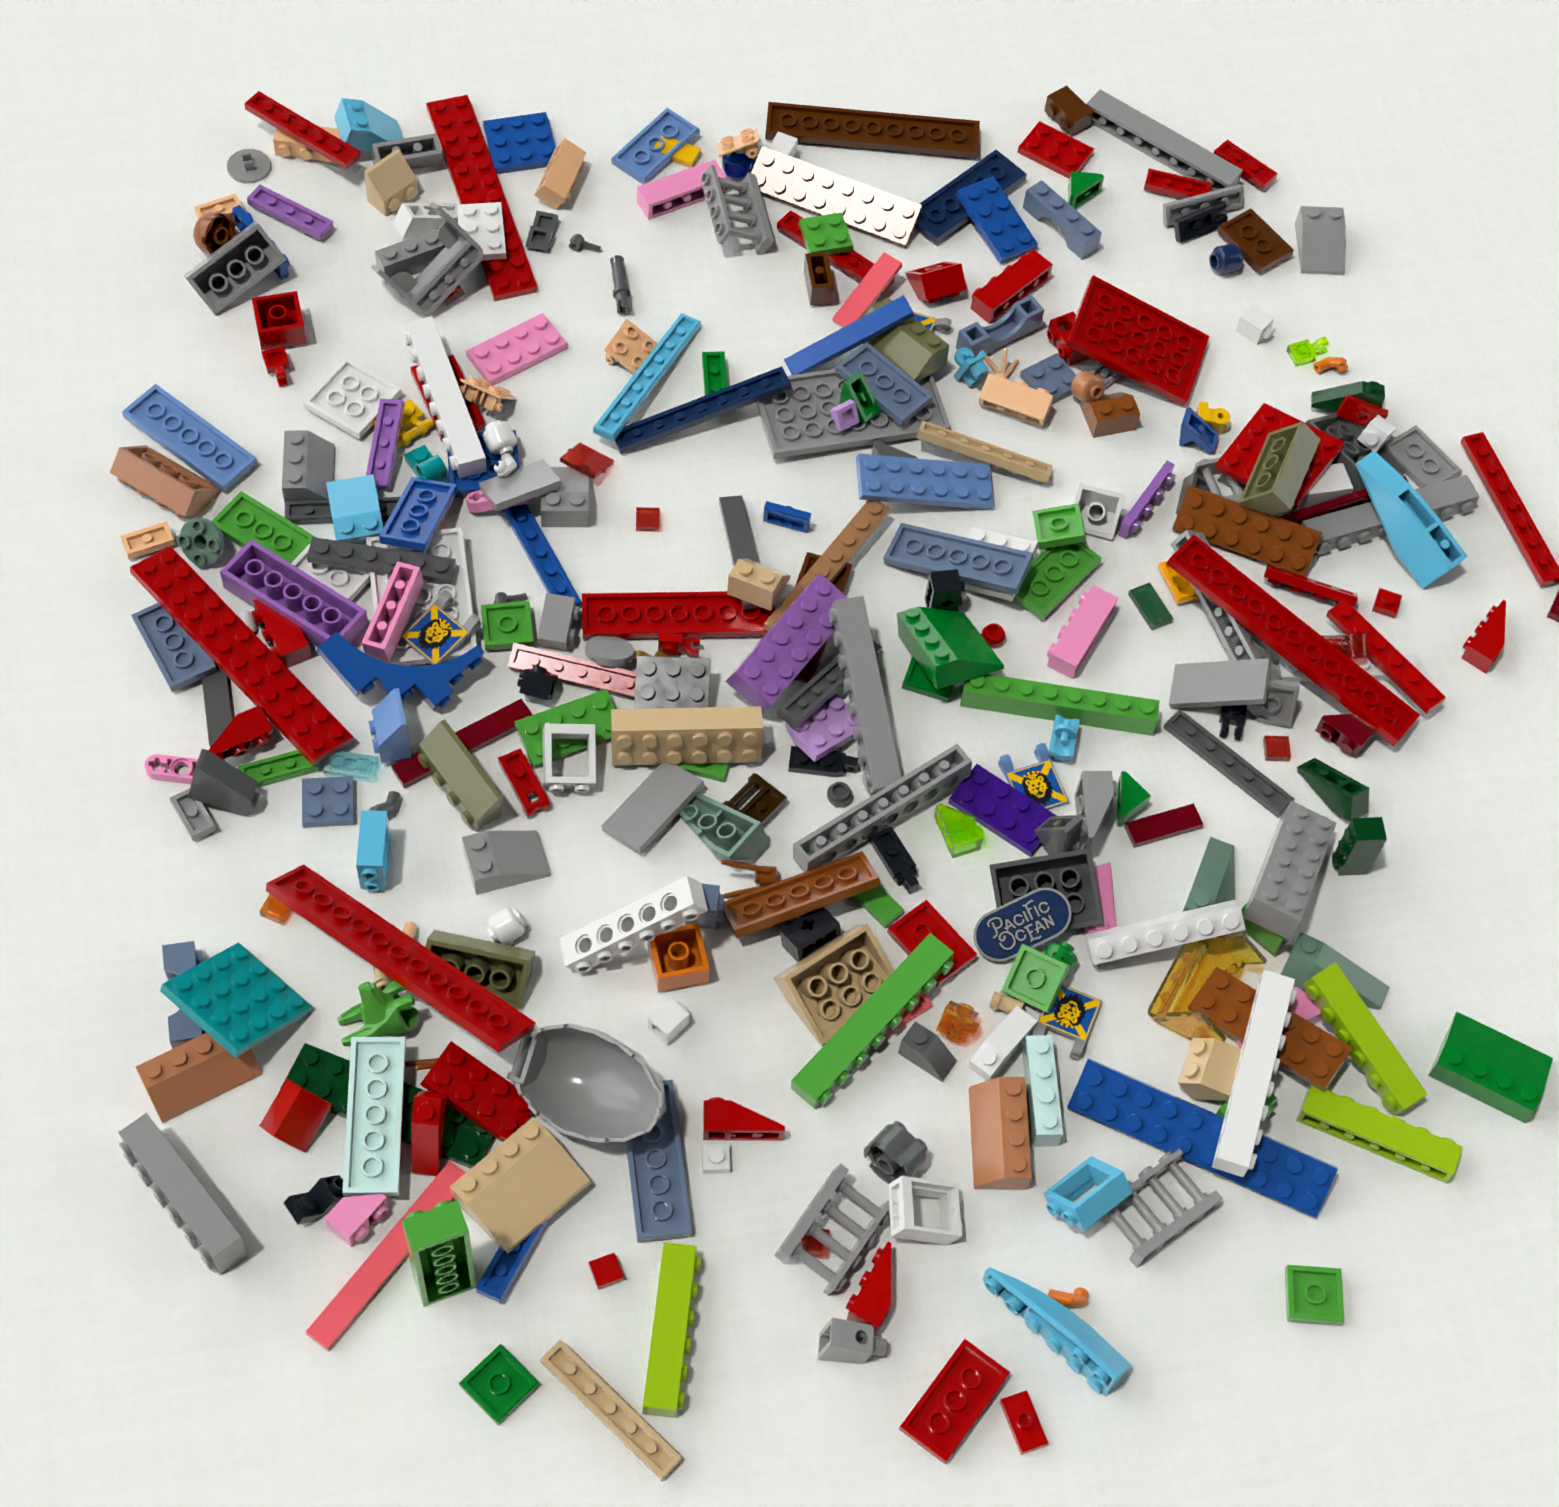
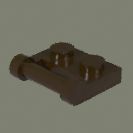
M753 773L748 778V782L729 801H725L723 804L760 821L763 826L787 802V796L761 776ZM754 789L760 790L741 810L737 808Z

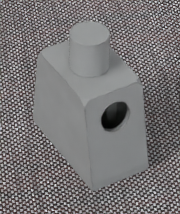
M831 1318L819 1333L818 1360L863 1364L872 1354L884 1356L887 1340L874 1337V1327L872 1325Z

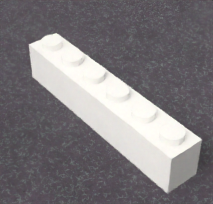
M1235 900L1084 935L1089 958L1096 965L1246 929L1240 904Z

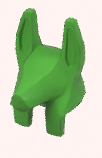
M369 981L360 984L358 989L361 1003L351 1007L337 1018L340 1026L363 1020L364 1026L358 1031L341 1039L343 1046H351V1037H382L386 1034L409 1032L420 1022L417 1009L412 1007L415 1005L412 994L400 997L398 993L406 990V988L396 981L390 982L383 991L379 990L374 983Z

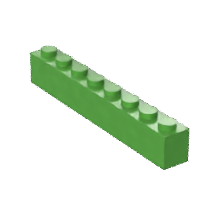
M986 674L963 681L960 706L1052 721L1055 720L1056 715H1060L1067 719H1079V725L1153 736L1158 722L1160 700Z
M930 933L791 1080V1089L814 1109L820 1103L825 1105L833 1095L832 1090L837 1085L842 1086L851 1076L849 1072L855 1066L859 1068L868 1058L867 1053L873 1047L877 1049L886 1038L884 1035L890 1028L895 1030L903 1020L902 1015L907 1010L909 1012L913 1011L920 1002L918 998L924 992L928 994L935 987L936 979L941 974L946 975L954 965V952Z

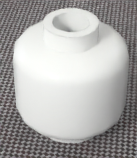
M501 420L489 423L482 435L489 452L493 455L511 454L513 447L517 443V438L510 424Z
M505 906L488 918L490 928L486 931L495 943L500 941L502 944L509 945L525 933L524 926L527 924L516 908L511 909Z

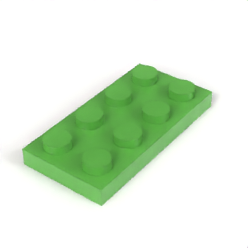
M242 491L212 520L221 529L225 537L239 546L244 547L252 539L289 563H292L311 543L312 537H315Z
M1083 543L1047 548L1031 564L1014 600L1043 620L1100 564L1102 557Z
M607 689L515 721V728L532 768L543 765V727L545 723L595 724L596 746L611 740V709H615V706ZM552 739V761L586 750L587 739Z

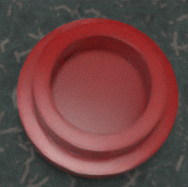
M991 623L982 630L981 636L989 646H999L1005 640V632L999 624Z

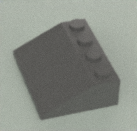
M1337 413L1307 420V424L1344 442V448L1331 464H1344L1353 486L1352 493L1365 489L1366 487L1355 465L1372 452V450L1357 440L1363 431L1355 423L1338 417ZM1381 448L1377 451L1401 476L1405 473Z
M1091 848L989 865L996 908L1033 890L1052 888L1061 892L1071 906V921L1066 930L1104 924Z

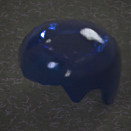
M732 152L728 157L727 155L722 156V169L729 178L741 180L745 178L747 173L752 172L755 162L753 159L748 158L746 154Z

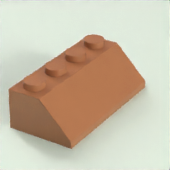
M147 445L119 447L110 470L111 474L118 477L117 480L119 482L135 487L136 492L144 496H150L155 499L156 504L172 509L173 513L181 518L198 516L220 492V489Z
M207 1033L136 1066L140 1080L162 1123L262 1075L251 1049L235 1058Z
M997 1077L970 1086L968 1092L973 1188L1027 1190L1032 1176L1025 1077Z

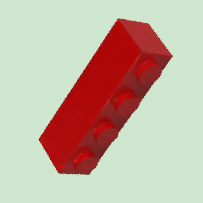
M1034 249L1028 254H1023L1012 266L1008 265L997 277H992L985 286L977 288L973 292L970 309L987 323H992L1008 311L1014 303L1024 299L1049 280L1053 264Z

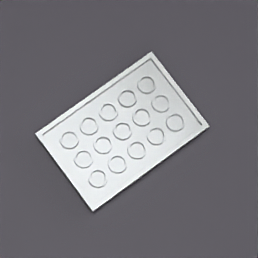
M462 527L437 530L426 551L381 544L379 536L366 537V543L369 546L447 557L456 560L451 584L424 580L402 634L435 603L439 595L445 590L450 592L453 598V603L444 609L447 614L462 626L473 614ZM370 572L374 613L391 575ZM475 632L470 634L442 662L459 657L477 646ZM400 637L389 663L409 666L430 662Z

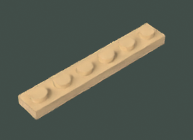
M923 420L921 422L916 438L926 444H935L943 447L946 451L964 454L969 459L984 461L992 467L1007 469L1012 474L1030 477L1035 482L1048 483L1053 465Z
M561 1339L540 1359V1363L661 1481L681 1461L682 1457Z

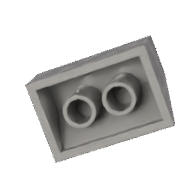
M309 430L284 431L282 472L284 503L285 501L329 500L326 482H331L334 478L335 447L333 443Z

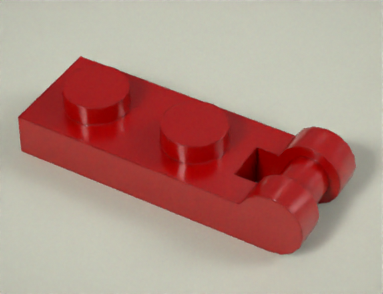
M521 748L498 757V763L527 818L534 815L535 811L540 809L544 811L551 808L550 802ZM536 796L538 800L530 803L528 798Z

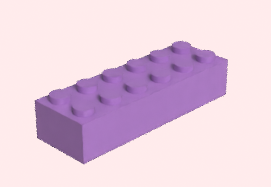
M252 539L220 571L223 588L253 607V600L255 599L300 626L306 640L317 647L335 632L342 635L352 645L369 626L365 609Z
M819 573L725 682L752 706H761L763 714L774 704L835 631L834 623H831L829 620L828 611L835 600L848 597Z

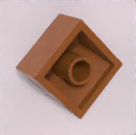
M1118 392L1102 395L1100 399L1083 402L1079 400V405L1093 438L1136 430L1140 411L1133 395Z

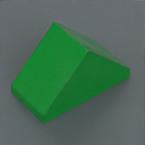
M1071 171L1068 183V203L1075 209L1099 193L1104 176L1098 173Z
M858 371L843 383L839 404L849 399L855 401L859 420L862 423H866L881 411L862 371Z
M1121 771L1117 782L1116 826L1122 827L1126 822L1144 810L1151 796L1126 771Z

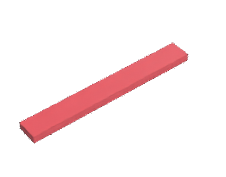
M451 1161L446 1164L306 1330L307 1336L329 1351L409 1255L402 1220L406 1219L407 1215L412 1212L431 1210L442 1201L450 1200L453 1202L454 1197L450 1186L466 1172Z

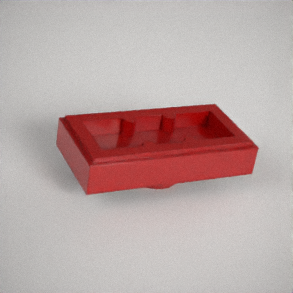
M1348 394L1337 410L1338 417L1363 427H1367L1378 414L1384 419L1388 416V410Z
M1027 1390L1000 1400V1405L1021 1455L1048 1445Z

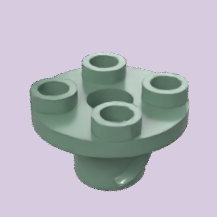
M199 517L191 519L183 525L180 535L177 537V543L185 556L194 565L201 567L213 564L220 559L224 551L225 536L221 529L211 520Z

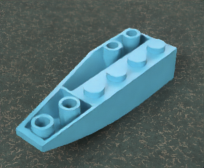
M1373 450L1355 464L1394 552L1422 589L1468 557L1426 501L1377 452Z
M990 1267L985 1271L982 1280L987 1290L994 1295L998 1294L1005 1301V1306L1012 1313H1018L1033 1333H1039L1053 1352H1059L1074 1372H1080L1088 1379L1087 1383L1094 1391L1101 1392L1106 1396L1128 1373L1132 1365L1089 1324L1067 1307L1012 1276Z

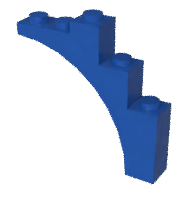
M335 632L317 648V653L355 696H358L360 693L366 695L375 687L373 683L376 682L386 695L393 689L399 688L401 701L404 702L414 693L412 691L414 688L432 710L438 706L442 709L452 700L450 696L454 690L449 684L451 683L454 686L464 678L462 673L468 668L472 671L483 662L481 658L484 655L483 649L477 645L465 654L444 663L429 666H402L386 663L368 656L351 645L338 632Z

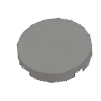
M595 636L587 640L585 654L590 660L591 658L596 659V663L601 666L622 667L625 666V662H632L634 648L628 641L619 637Z

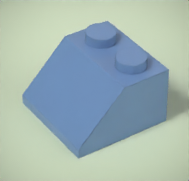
M396 688L372 709L373 720L369 721L371 736L376 735L377 737L372 739L374 753H380L381 763L411 758L399 688Z

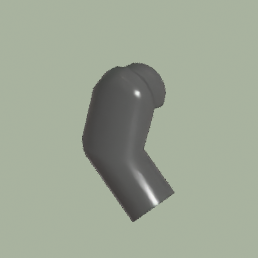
M389 791L386 802L371 807L369 811H387L388 818L393 817L396 813L401 794L396 791Z

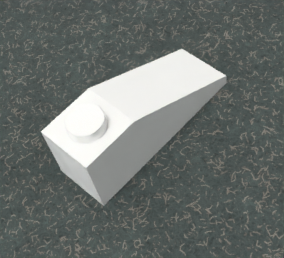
M402 203L393 224L402 238L409 239L435 229L438 231L445 220L429 205L430 203ZM435 203L458 224L457 204Z
M1016 1006L987 1037L969 1060L970 1069L987 1081L994 1079L1038 1021Z

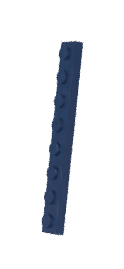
M781 366L627 425L614 441L620 454L789 390L791 389V382Z

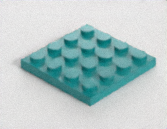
M239 942L166 981L160 989L162 994L235 1058L307 1016L312 1009V1006Z

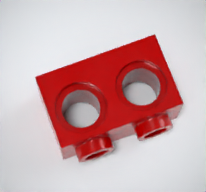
M1074 311L1051 319L1047 330L1048 340L1055 345L1059 356L1065 360L1068 366L1090 359L1065 345L1076 316Z

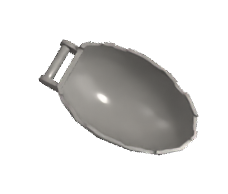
M575 1024L545 1026L537 1030L534 1029V1031L521 1038L512 1070L508 1072L506 1077L516 1082L515 1087L518 1094L522 1095L529 1105L528 1108L535 1116H539L542 1120L549 1123V1126L563 1134L591 1142L630 1141L650 1132L666 1112L664 1083L640 1053L607 1033Z

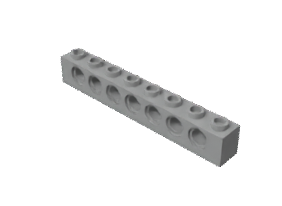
M1186 530L1171 543L1174 552H1176L1194 534L1209 547L1211 546L1204 533ZM1193 586L1231 660L1269 658L1271 661L1269 679L1282 680L1261 639Z
M958 744L952 746L793 844V859L803 872L831 863L868 840L869 836L886 829L970 777L971 759Z

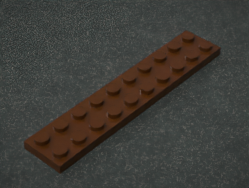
M768 102L765 139L773 140L777 132H781L798 138V142L978 158L980 121Z

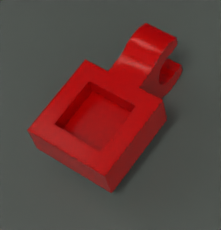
M284 346L261 351L267 373L275 372L279 387L287 386L285 370L290 369V363Z
M659 632V652L669 656L682 655V652H685L690 658H699V650L691 648L694 646L700 647L699 638L686 639L683 638V634Z

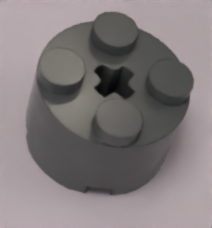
M895 1121L893 1124L886 1125L864 1148L863 1153L865 1159L869 1156L872 1161L869 1165L872 1171L883 1181L890 1184L900 1176L913 1177L925 1164V1152L928 1148L924 1141L915 1138L909 1133L901 1122Z

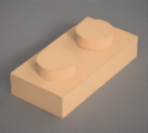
M235 193L195 206L194 211L198 219L208 212H222L233 217L232 208L238 205L243 208Z
M167 521L120 536L129 560L175 545Z

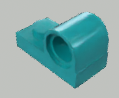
M425 445L404 454L405 461L417 478L448 483L447 469L439 455L432 456Z

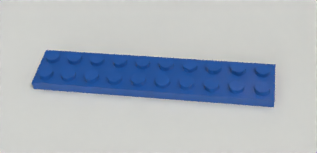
M1090 1058L1087 1059L1067 1106L1069 1109L1166 1152L1171 1151L1174 1153L1181 1149L1183 1152L1182 1159L1317 1218L1338 1170V1167L1263 1134L1259 1145H1254L1253 1153L1257 1154L1255 1165L1252 1170H1247L1244 1177L1213 1168L1212 1164L1224 1117Z

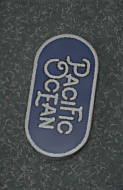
M1039 888L986 913L978 920L974 929L973 938L977 950L989 960L1002 962L1016 957L1022 944L1034 948L1061 935L1071 921L1069 901L1058 890Z

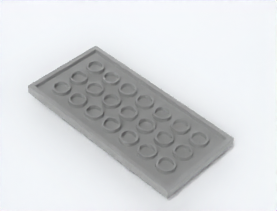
M835 369L787 376L791 382V389L756 402L773 459L871 445L875 440L884 443L916 438L922 420L949 430L951 429L933 374L917 382L933 395L932 402L902 426L881 410L866 423L860 421L843 431L837 430L830 410L840 405L842 385L846 380L837 374Z

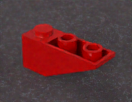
M257 599L253 600L255 610L251 611L254 616L255 623L262 625L261 633L265 642H271L273 646L271 651L287 668L312 658L309 643L300 626Z
M1502 600L1498 607L1492 606L1486 615L1488 620L1486 622L1482 620L1474 631L1476 636L1474 638L1469 636L1462 647L1465 649V652L1461 658L1485 674L1504 647L1505 600Z
M260 705L237 714L208 751L224 761L232 756L235 758L240 757L248 749L255 746L256 748H261L270 742L274 729Z
M890 1242L886 1243L884 1249L880 1247L877 1249L871 1261L875 1264L871 1272L865 1271L858 1284L862 1287L859 1294H852L845 1308L849 1310L848 1321L872 1325L875 1336L891 1307Z

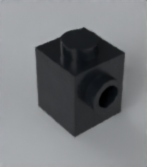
M533 665L532 669L528 668L524 670V673H520L517 686L520 687L519 693L551 700L558 675L546 673L547 668Z

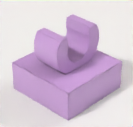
M851 399L830 410L832 420H834L835 427L839 431H843L860 422L856 403Z

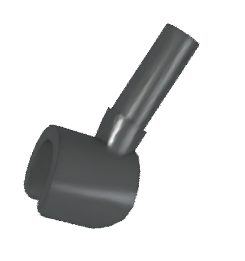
M575 234L570 239L569 248L573 251H578L581 246L598 252L601 250V246L585 241L581 234Z
M498 592L495 595L494 604L527 599V594L507 596L504 592Z

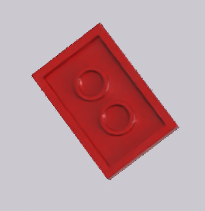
M1039 121L1019 145L1017 153L1069 179L1071 171L1080 172L1092 157L1094 148Z
M927 899L888 927L887 933L908 956L930 933L954 952V965L946 975L941 974L936 979L937 987L977 957V953Z

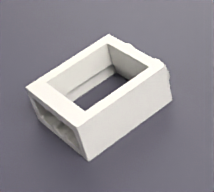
M545 723L543 727V788H549V791L561 792L564 791V788H574L576 792L590 791V788H593L596 784L595 724ZM552 739H587L588 777H552Z
M900 1176L888 1184L891 1237L949 1245L962 1237L963 1223L960 1215L961 1197L958 1184ZM912 1195L939 1199L941 1229L914 1226Z

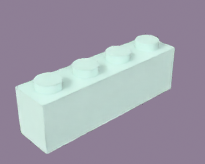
M1052 1035L1026 1036L1022 1046L1032 1147L1059 1146L1063 1136L1053 1037Z

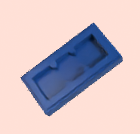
M766 501L763 521L808 533L811 513L794 509L791 506H783Z

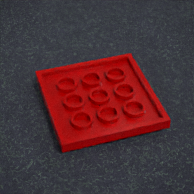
M1263 403L1217 461L1215 470L1246 485L1268 433L1303 421ZM1307 423L1305 424L1320 438V442L1309 465V470L1304 477L1302 487L1294 501V506L1292 507L1294 510L1299 507L1344 448L1343 441Z

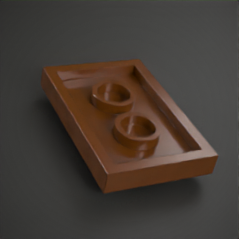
M1251 208L1220 225L1217 230L1229 244L1238 246L1243 252L1244 259L1259 274L1292 256L1294 251Z

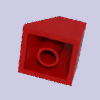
M943 261L905 272L917 298L925 300L927 303L940 301L939 297L947 295V298L958 296L960 291L967 289L962 263Z

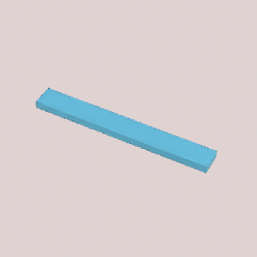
M683 313L679 315L594 425L593 433L614 442L700 329L701 321Z

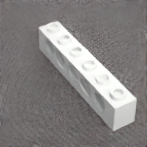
M685 876L560 938L565 967L578 973L588 972L592 967L600 963L609 962L614 956L622 952H629L643 942L654 940L657 935L663 932L675 930L678 925L697 919L700 914L708 911L702 883L689 876Z

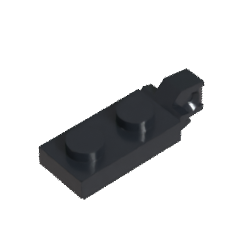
M791 746L789 772L836 778L838 775H844V772L857 773V757L846 756V753L840 751H832L814 762L798 746Z
M888 827L869 836L870 844L893 880L895 879L897 884L902 882V885L909 894L917 891L919 882L915 877L918 873L916 864L894 829Z

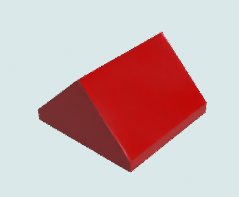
M287 1078L259 1126L273 1137L306 1153L333 1104Z

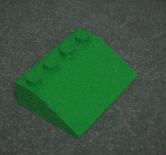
M915 607L897 613L899 638L936 689L1004 669V664L964 612Z
M1456 1011L1428 1076L1526 1124L1535 1113L1542 1097L1553 1058Z

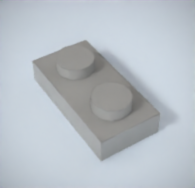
M189 788L169 799L192 841H195L216 831V827L202 802L188 798Z

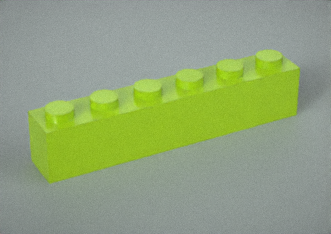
M1336 962L1303 983L1307 996L1315 1001L1321 1010L1323 1019L1330 1023L1335 1030L1336 1037L1352 1047L1351 1058L1353 1062L1365 1073L1367 1082L1372 1088L1376 1089L1387 1110L1396 1115L1428 1094Z
M1310 1085L1296 1119L1300 1123L1446 1184L1455 1174L1463 1146L1456 1144L1450 1138H1441L1431 1134L1426 1128L1412 1126L1405 1123L1399 1117H1390L1381 1113L1375 1107L1359 1104L1351 1097L1337 1095L1330 1092L1328 1088L1323 1092L1313 1085Z
M663 1243L642 1414L676 1418L677 1409L683 1410L685 1392H680L679 1390L680 1382H686L688 1364H683L684 1353L690 1354L691 1337L686 1336L687 1326L693 1327L695 1310L689 1308L690 1299L696 1300L698 1283L693 1282L694 1272L699 1273L701 1256L696 1255L697 1246Z

